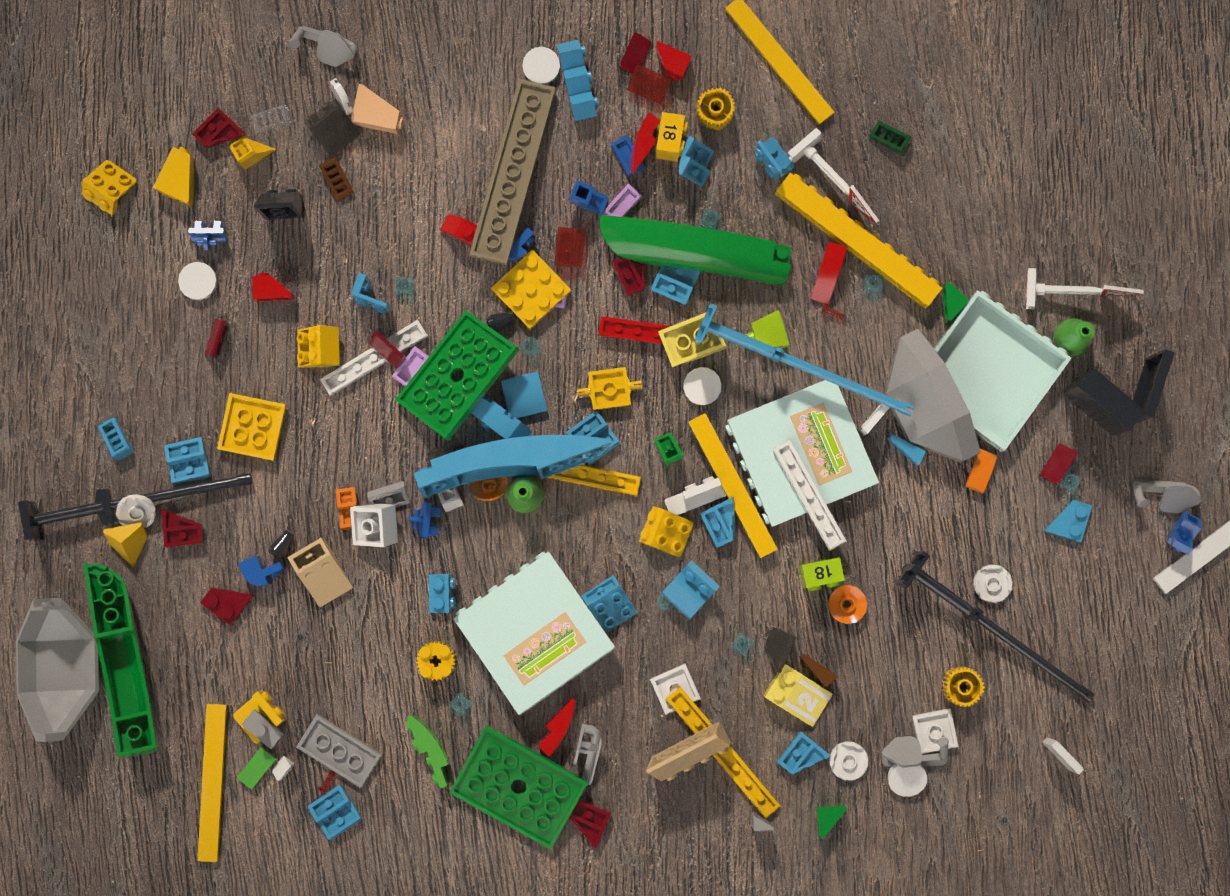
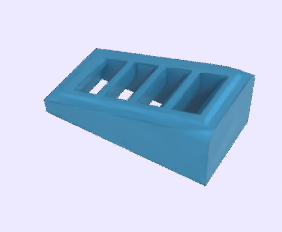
M115 417L98 426L112 458L120 461L134 453L132 445ZM113 426L115 427L113 430L109 431L108 433L106 432V430H108L109 428H111V427H113ZM116 433H118L117 436H115V437H113L112 439H110L111 436H113V435H115Z
M894 434L889 435L887 438L916 466L920 464L926 453L925 450Z

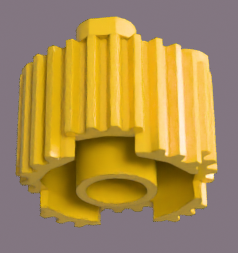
M720 87L715 90L712 88L711 91L708 89L707 92L701 94L697 102L696 115L698 121L703 123V126L706 125V128L710 127V130L712 128L714 130H721L724 126L726 127L727 124H730L735 111V102H733V98L731 99L729 91L726 92L725 89L722 90ZM715 106L719 107L718 111H713V108Z
M442 641L425 644L417 654L419 657L416 658L420 674L424 678H428V680L432 679V681L435 679L436 681L442 680L451 675L455 668L454 665L457 664L455 662L457 660L455 658L456 654H454V650H451L452 647H449V644L445 645V642L442 643ZM435 655L438 659H441V663H438V666L432 662Z
M962 666L956 667V669L952 668L943 677L945 679L942 681L944 683L942 685L944 687L942 689L944 691L943 694L948 701L955 705L970 707V705H974L973 702L977 703V699L980 700L979 697L984 693V682L981 681L982 678L973 669ZM962 682L967 685L966 689L963 688V691L959 688Z

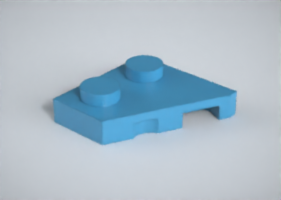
M1072 500L1044 531L1076 542H1082L1092 505Z

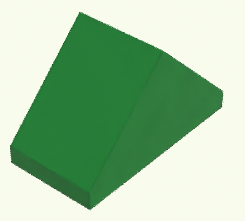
M945 282L942 285L944 323H949L970 300L950 282Z
M671 432L654 439L665 466H669L684 458Z
M843 804L815 806L817 832L822 839L848 809Z

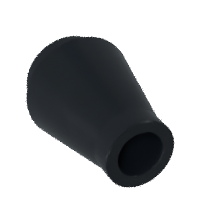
M512 310L489 315L490 317L486 318L487 325L496 332L516 321Z
M285 530L269 546L270 550L268 552L282 560L283 557H286L295 536Z

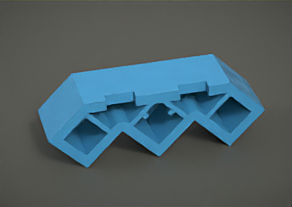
M579 39L557 44L574 120L578 121L597 116L598 100L597 97H593L590 83H593L590 71L587 72L584 63V57H587L585 46L580 45Z
M486 395L483 396L471 412L472 415L481 421L480 426L488 432L492 429L503 439L529 436L532 433V430Z

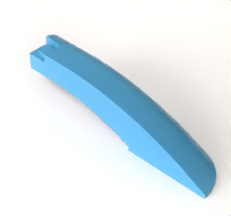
M536 435L502 439L471 446L430 460L431 467H425L414 472V476L424 498L460 485L498 477L539 476L540 480L597 458L601 451L605 452L610 447L611 441L606 438L578 435Z

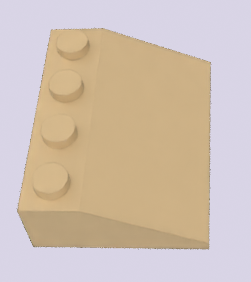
M719 721L652 756L646 771L649 775L660 781L665 779L670 781L678 776V772L682 770L687 772L695 767L694 764L698 762L705 763L712 758L711 755L726 752L731 741Z

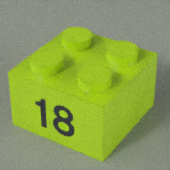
M840 557L798 565L802 588H807L808 591L822 589L821 585L825 584L827 587L841 585L840 581H845Z

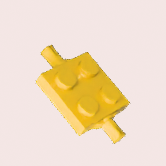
M626 367L588 372V388L577 389L578 397L589 395L592 400L593 411L631 406V390L642 389V385H639L642 382L641 380L630 382L627 377Z

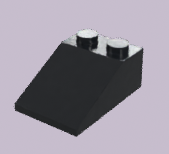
M287 189L281 193H278L276 190L266 191L265 194L259 196L254 204V209L265 220L304 218L303 197L296 189Z

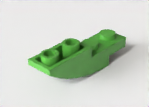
M413 714L409 715L406 726L408 731L413 733L414 739L412 743L415 751L418 750L419 754L428 753L426 761L428 766L433 768L434 774H432L434 784L439 785V788L448 786L449 783L443 767L450 762L442 744L423 721Z

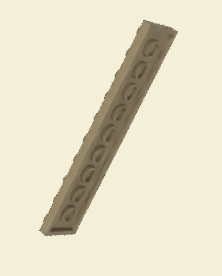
M523 79L518 80L469 254L471 257L503 265L508 264L556 87Z

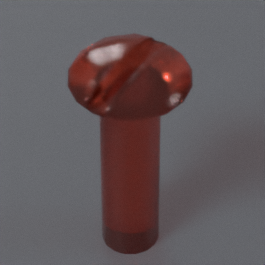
M827 303L822 308V313L827 312L841 320L845 316L829 308Z
M331 770L322 786L317 788L321 792L327 793V787L336 773Z

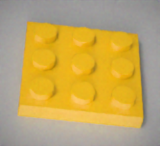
M533 249L491 287L492 291L530 330L560 303L563 298L572 292Z
M229 393L217 449L275 461L287 405Z

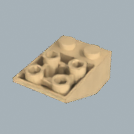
M319 538L287 557L296 574L319 607L324 606L353 588L325 538Z

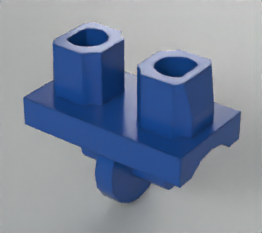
M195 221L193 228H189L192 243L204 246L205 251H210L211 246H217V243H227V236L222 221L212 222V228H206L205 222Z
M425 502L421 504V514L420 510L415 509L414 517L408 516V520L413 521V529L419 528L418 537L428 538V536L438 535L439 527L438 525L430 524V517L439 518L440 507Z

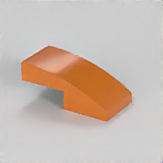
M980 449L981 453L975 457L965 487L983 494L998 455Z
M356 488L337 489L336 498L340 529H352L350 507L358 506Z

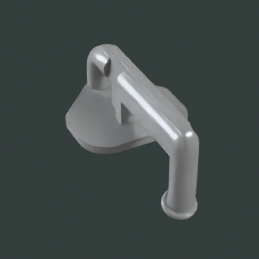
M300 26L289 40V45L292 48L300 46L302 37L317 41L318 59L322 63L334 67L353 59L358 50L355 43L343 38L339 33L329 30L319 31L306 26Z
M1136 479L1133 482V490L1138 507H1144L1148 503V500L1144 498L1143 491L1163 493L1159 503L1160 509L1163 512L1181 513L1202 502L1199 490L1183 482Z
M582 723L573 764H577L579 753L587 754L583 774L580 777L587 780V785H590L593 781L602 738L596 727ZM583 733L591 734V741L583 740Z
M896 737L882 750L881 760L889 768L894 764L903 768L917 767L919 765H922V767L941 766L948 761L949 740L946 737L938 739L937 744L940 746V753L922 755L919 741L915 737Z

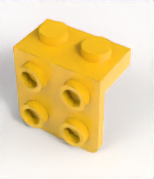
M106 160L82 180L81 195L86 200L99 206L101 210L113 215L117 212L118 199L136 184V178L111 161Z
M653 506L648 514L646 525L641 531L639 542L680 557L692 530L693 522Z
M263 690L257 691L252 695L253 698L233 714L234 719L254 743L261 741L241 725L254 709L276 727L287 720L284 717L285 713L279 706L276 707L272 702V697Z

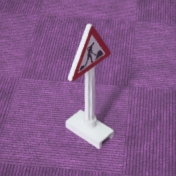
M817 128L788 152L790 155L789 159L793 164L804 155L812 159L849 196V203L875 223L879 221L853 185L849 187L818 154L814 146L822 140V135Z
M1028 268L1026 309L1034 310L1037 295L1100 294V297L1139 295L1144 294V290L1109 285L1097 288L1037 283L1036 269Z

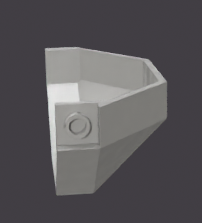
M919 329L900 337L895 349L884 394L915 406L914 410L907 407L905 409L912 413L910 417L890 407L906 441L958 462L981 453L970 412L944 361Z
M62 598L33 599L16 639L17 697L35 741L38 742L64 740L99 692L98 649L94 633Z

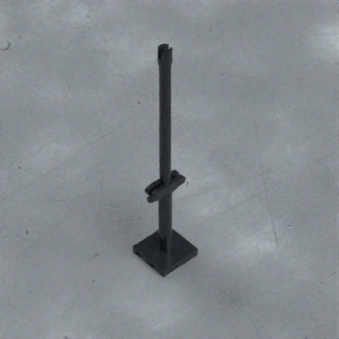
M251 473L235 477L142 494V496L149 498L152 502L234 486L253 484ZM97 489L95 503L39 514L36 502L19 501L18 505L24 539L29 541L43 540L40 525L97 514L103 526L107 525V523H114V510L117 509V505L122 499L112 500L111 492L108 489Z
M914 551L912 553L914 555L913 559L909 564L903 566L901 569L903 574L899 579H894L892 583L898 587L908 588L913 580L916 579L962 612L966 619L979 623L1071 689L1087 703L1091 701L1085 695L1088 694L1094 697L1093 692L1085 686H1081L985 617L982 609L973 607L924 572L921 568L930 557L925 551Z

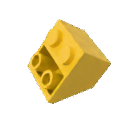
M318 325L298 329L297 360L299 368L339 365V327Z

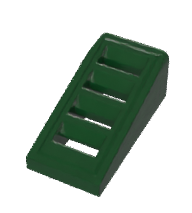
M879 120L869 135V138L901 156L905 155L912 143L910 135ZM882 128L885 129L882 135L878 137L877 135ZM888 132H890L891 134L887 141L884 140ZM897 136L898 138L896 139L895 143L892 144L891 142L893 141L894 137ZM904 140L902 146L898 147L901 141Z

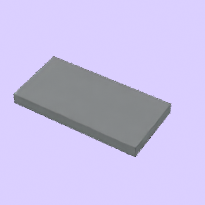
M316 714L296 746L297 749L359 788L364 786L382 757L381 753L319 714Z

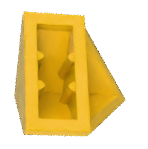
M245 135L229 145L235 158L245 170L276 150L275 148L250 140Z
M142 522L103 529L109 545L134 567L147 539V533Z

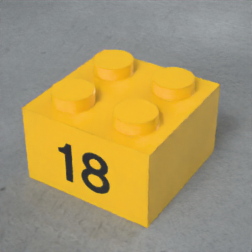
M662 112L656 159L678 162L685 143L681 139L686 137L688 122H684L685 115Z

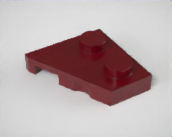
M218 107L192 135L208 149L245 135V132Z
M623 257L611 262L626 297L645 289L644 263L628 260Z
M161 510L164 547L204 544L203 524L169 511Z
M211 587L200 604L232 626L254 595Z
M579 799L569 818L589 840L591 845L596 848L611 812Z

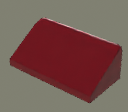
M634 32L620 62L619 69L637 76L652 42L639 33Z
M215 319L204 355L216 359L219 357L229 325L227 321Z
M376 331L373 333L369 342L370 346L395 368H398L406 360V357L380 333Z
M1058 443L1039 476L1054 485H1058L1078 452Z

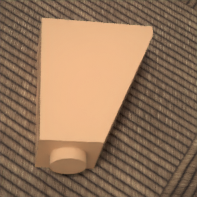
M359 84L351 117L353 125L398 134L404 122L400 111L364 85Z

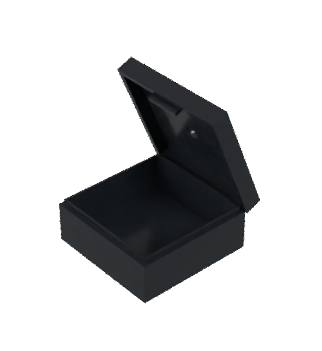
M1164 349L1145 359L1133 400L1097 369L1076 377L1064 391L1063 395L1111 436L1130 431L1136 423L1154 418L1175 352Z

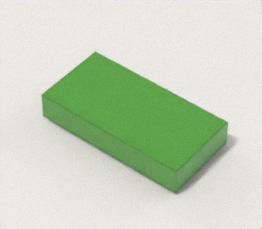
M260 747L237 776V779L252 790L277 758L264 747Z

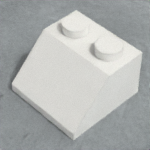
M373 504L350 507L353 545L386 547L398 543L395 505Z

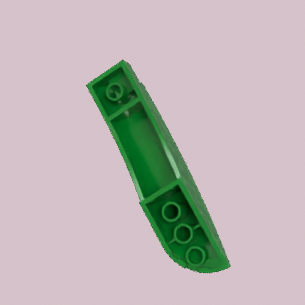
M600 215L599 218L602 238L605 239L615 254L628 260L659 267L663 266L665 268L726 275L780 287L785 284L789 275L792 247L775 244V241L716 229L656 220Z
M83 564L94 639L96 640L105 680L117 757L124 759L153 753L158 750L144 663L128 589L120 575L107 566Z

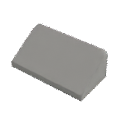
M404 481L367 492L370 505L391 504L395 505L396 508L410 503Z
M751 811V826L755 832L774 830L771 822Z

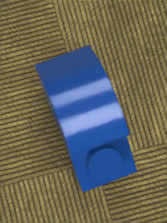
M577 180L573 185L568 201L581 209L585 208L602 215L609 197L594 191L595 187Z
M529 228L524 231L516 242H513L508 261H520L527 255V251L524 248L530 247L535 240L533 239L534 232Z
M1184 510L1170 531L1167 542L1176 551L1189 555L1193 550V539L1202 529L1201 519Z
M253 556L238 563L244 578L251 584L258 586L270 585L269 576H271V579L282 575L281 571L286 569L283 562H278L265 568L260 556Z

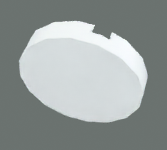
M536 47L528 51L522 64L526 78L531 82L543 85L553 82L560 71L559 58L555 52L546 47Z
M336 78L329 81L331 90L344 114L349 115L353 113L352 106L349 107L347 104L349 103V98L342 85L339 84Z
M194 262L185 266L180 272L178 279L180 290L184 295L193 300L207 299L215 291L218 281L214 270L201 262Z
M699 367L693 369L684 380L683 389L685 396L696 405L711 404L718 398L721 392L719 376L709 368Z
M137 494L129 495L118 503L116 516L122 526L142 522L143 527L147 528L154 522L156 509L154 503L149 498Z
M999 565L983 566L977 571L973 579L975 593L985 602H1001L1012 590L1013 582L1011 575Z
M845 741L832 749L829 764L837 777L853 781L866 772L868 756L859 744Z
M894 764L888 772V783L891 790L896 794L913 796L920 793L926 786L927 774L922 765L903 768Z

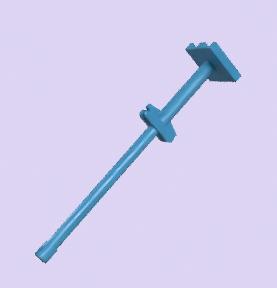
M710 303L694 343L701 345L706 332H709L769 357L774 362L778 363L781 361L891 407L909 417L912 415L911 412L905 409L907 407L914 410V405L899 401L789 355L780 347L775 348L711 321L717 306Z

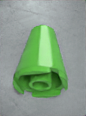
M1076 318L1067 319L1058 325L1054 334V341L1058 348L1061 347L1069 353L1068 356H1079L1087 352L1091 347L1095 330L1089 322Z
M517 476L509 483L506 498L514 510L521 513L533 512L543 502L544 488L541 482L533 476ZM525 488L526 494L520 495V491Z

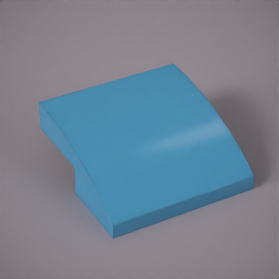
M689 136L681 154L679 174L702 188L711 172L706 167L715 151Z
M661 266L651 290L686 305L700 271Z
M538 371L501 380L508 413L513 417L520 418L547 411Z
M597 410L566 432L567 435L610 439V447L605 452L601 451L597 458L587 462L589 466L620 444V441Z
M202 437L164 445L166 462L169 465L171 483L173 485L211 477Z
M338 785L307 806L329 841L363 819L341 785Z

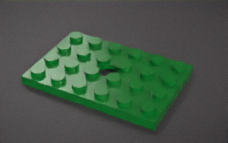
M465 310L395 400L449 441L520 349ZM456 370H463V378L458 382H453V373Z
M486 724L449 793L551 850L588 781ZM517 779L524 781L526 784L525 792L520 794L515 793L511 786L512 782Z

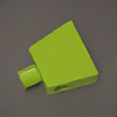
M779 310L751 323V332L744 334L775 348H786L790 345Z

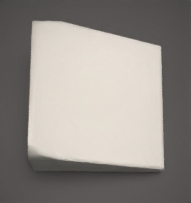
M457 487L438 493L445 512L463 506Z
M282 756L272 769L275 778L278 781L283 780L294 767V763L286 756Z

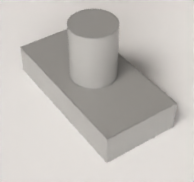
M256 709L241 724L270 749H273L285 734Z

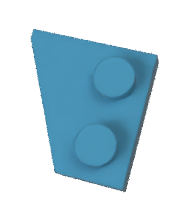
M734 497L700 513L717 548L735 539Z
M800 731L776 762L791 774H795L806 767L829 758L830 754Z

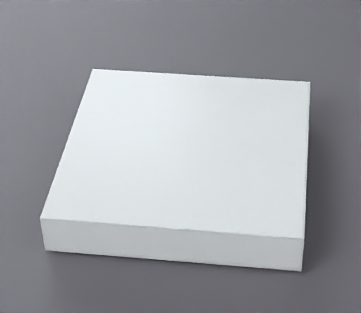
M880 404L860 427L858 433L862 436L868 434L890 407Z
M686 664L650 679L665 715L675 711L665 698L671 695L679 686H681L693 702L701 700Z
M950 708L912 715L916 739L919 741L922 754L940 751L937 741L941 737L948 738L949 749L958 747Z
M1046 738L1042 742L1069 771L1080 774L1084 770L1058 741Z

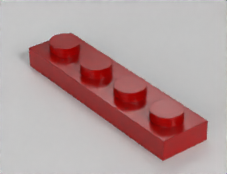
M601 316L598 336L663 345L658 331L671 326Z

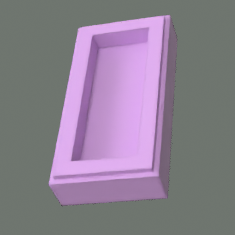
M627 184L605 208L603 213L606 216L625 217L639 202L642 195Z
M414 346L407 355L406 360L398 367L392 377L406 386L429 356Z

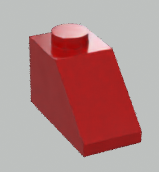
M657 41L656 52L664 73L673 81H683L691 63L692 55Z
M448 213L440 231L472 246L477 225L462 217Z
M258 273L257 276H252L253 300L256 302L295 300L294 295L274 277L269 275V273Z

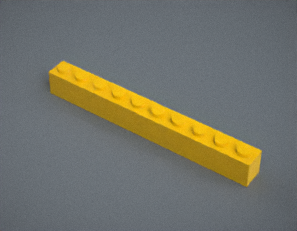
M789 173L776 190L775 195L840 245L846 246L848 251L926 309L942 289L936 279L928 278L924 275V270L918 266L914 267L909 263L910 260L904 255L900 254L899 256L894 252V248L890 244L882 243L878 240L879 236L872 231L868 232L865 230L861 222L858 220L853 221L849 218V214L844 209L836 208L833 205V201L828 197L823 198L819 195V191L815 187L807 186L803 183L804 180L799 175Z

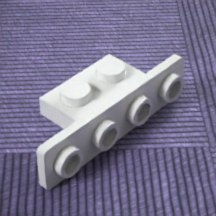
M711 476L702 480L704 484L696 486L695 483L684 487L686 491L667 498L664 502L669 512L679 515L727 495L721 486L719 478L714 479Z

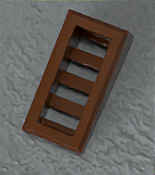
M336 157L319 165L337 201L354 194ZM336 166V168H334V169H332V170H330V171H328V172L326 171V170H328V169H330V168ZM338 172L340 173V175L330 179V176ZM342 179L344 180V182H342V183H340V184H338V185H336V186L333 185L334 183H336V182H338V181H340V180H342ZM347 186L348 189L337 193V190Z
M801 654L799 656L824 687H827L837 678L835 674L807 655Z

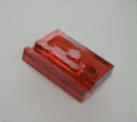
M637 64L627 90L662 105L672 79Z
M558 227L555 266L582 268L586 229Z

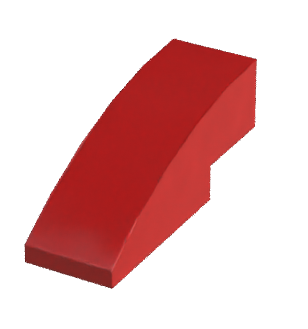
M648 112L640 125L633 142L630 158L631 174L636 172L657 141L652 134L661 120Z
M828 242L810 300L826 305L829 304L846 253V246Z
M574 697L546 725L551 732L538 744V747L548 757L557 748L570 725L576 702Z

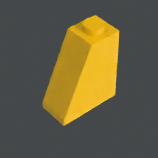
M172 147L153 188L170 198L192 207L194 197V158L190 155L189 150L183 147L179 149Z

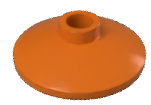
M498 477L472 482L470 489L475 498L482 501H493L506 493L509 483L507 477Z
M843 585L831 593L828 607L834 619L841 623L851 624L859 621L864 616L867 609V600L859 588L852 585ZM844 601L850 602L848 608L843 606Z

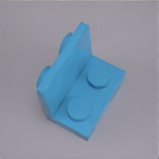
M774 137L764 143L761 140L757 142L754 156L759 163L763 162L766 167L765 171L771 179L774 178L777 181L795 169L794 164Z
M359 273L351 291V295L355 298L354 301L364 307L371 305L375 308V311L383 314L386 311L391 313L392 308L387 303L366 296L370 294L372 289L371 280L367 275Z
M691 560L662 591V595L690 619L720 586Z
M428 574L429 613H452L453 609H456V597H453L452 589H456V579L452 578V574Z
M614 575L582 595L586 605L605 633H608L637 613V610Z

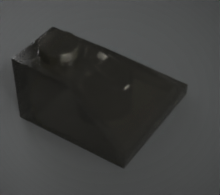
M771 627L770 630H766L763 636V640H765L764 645L773 669L781 673L796 637Z

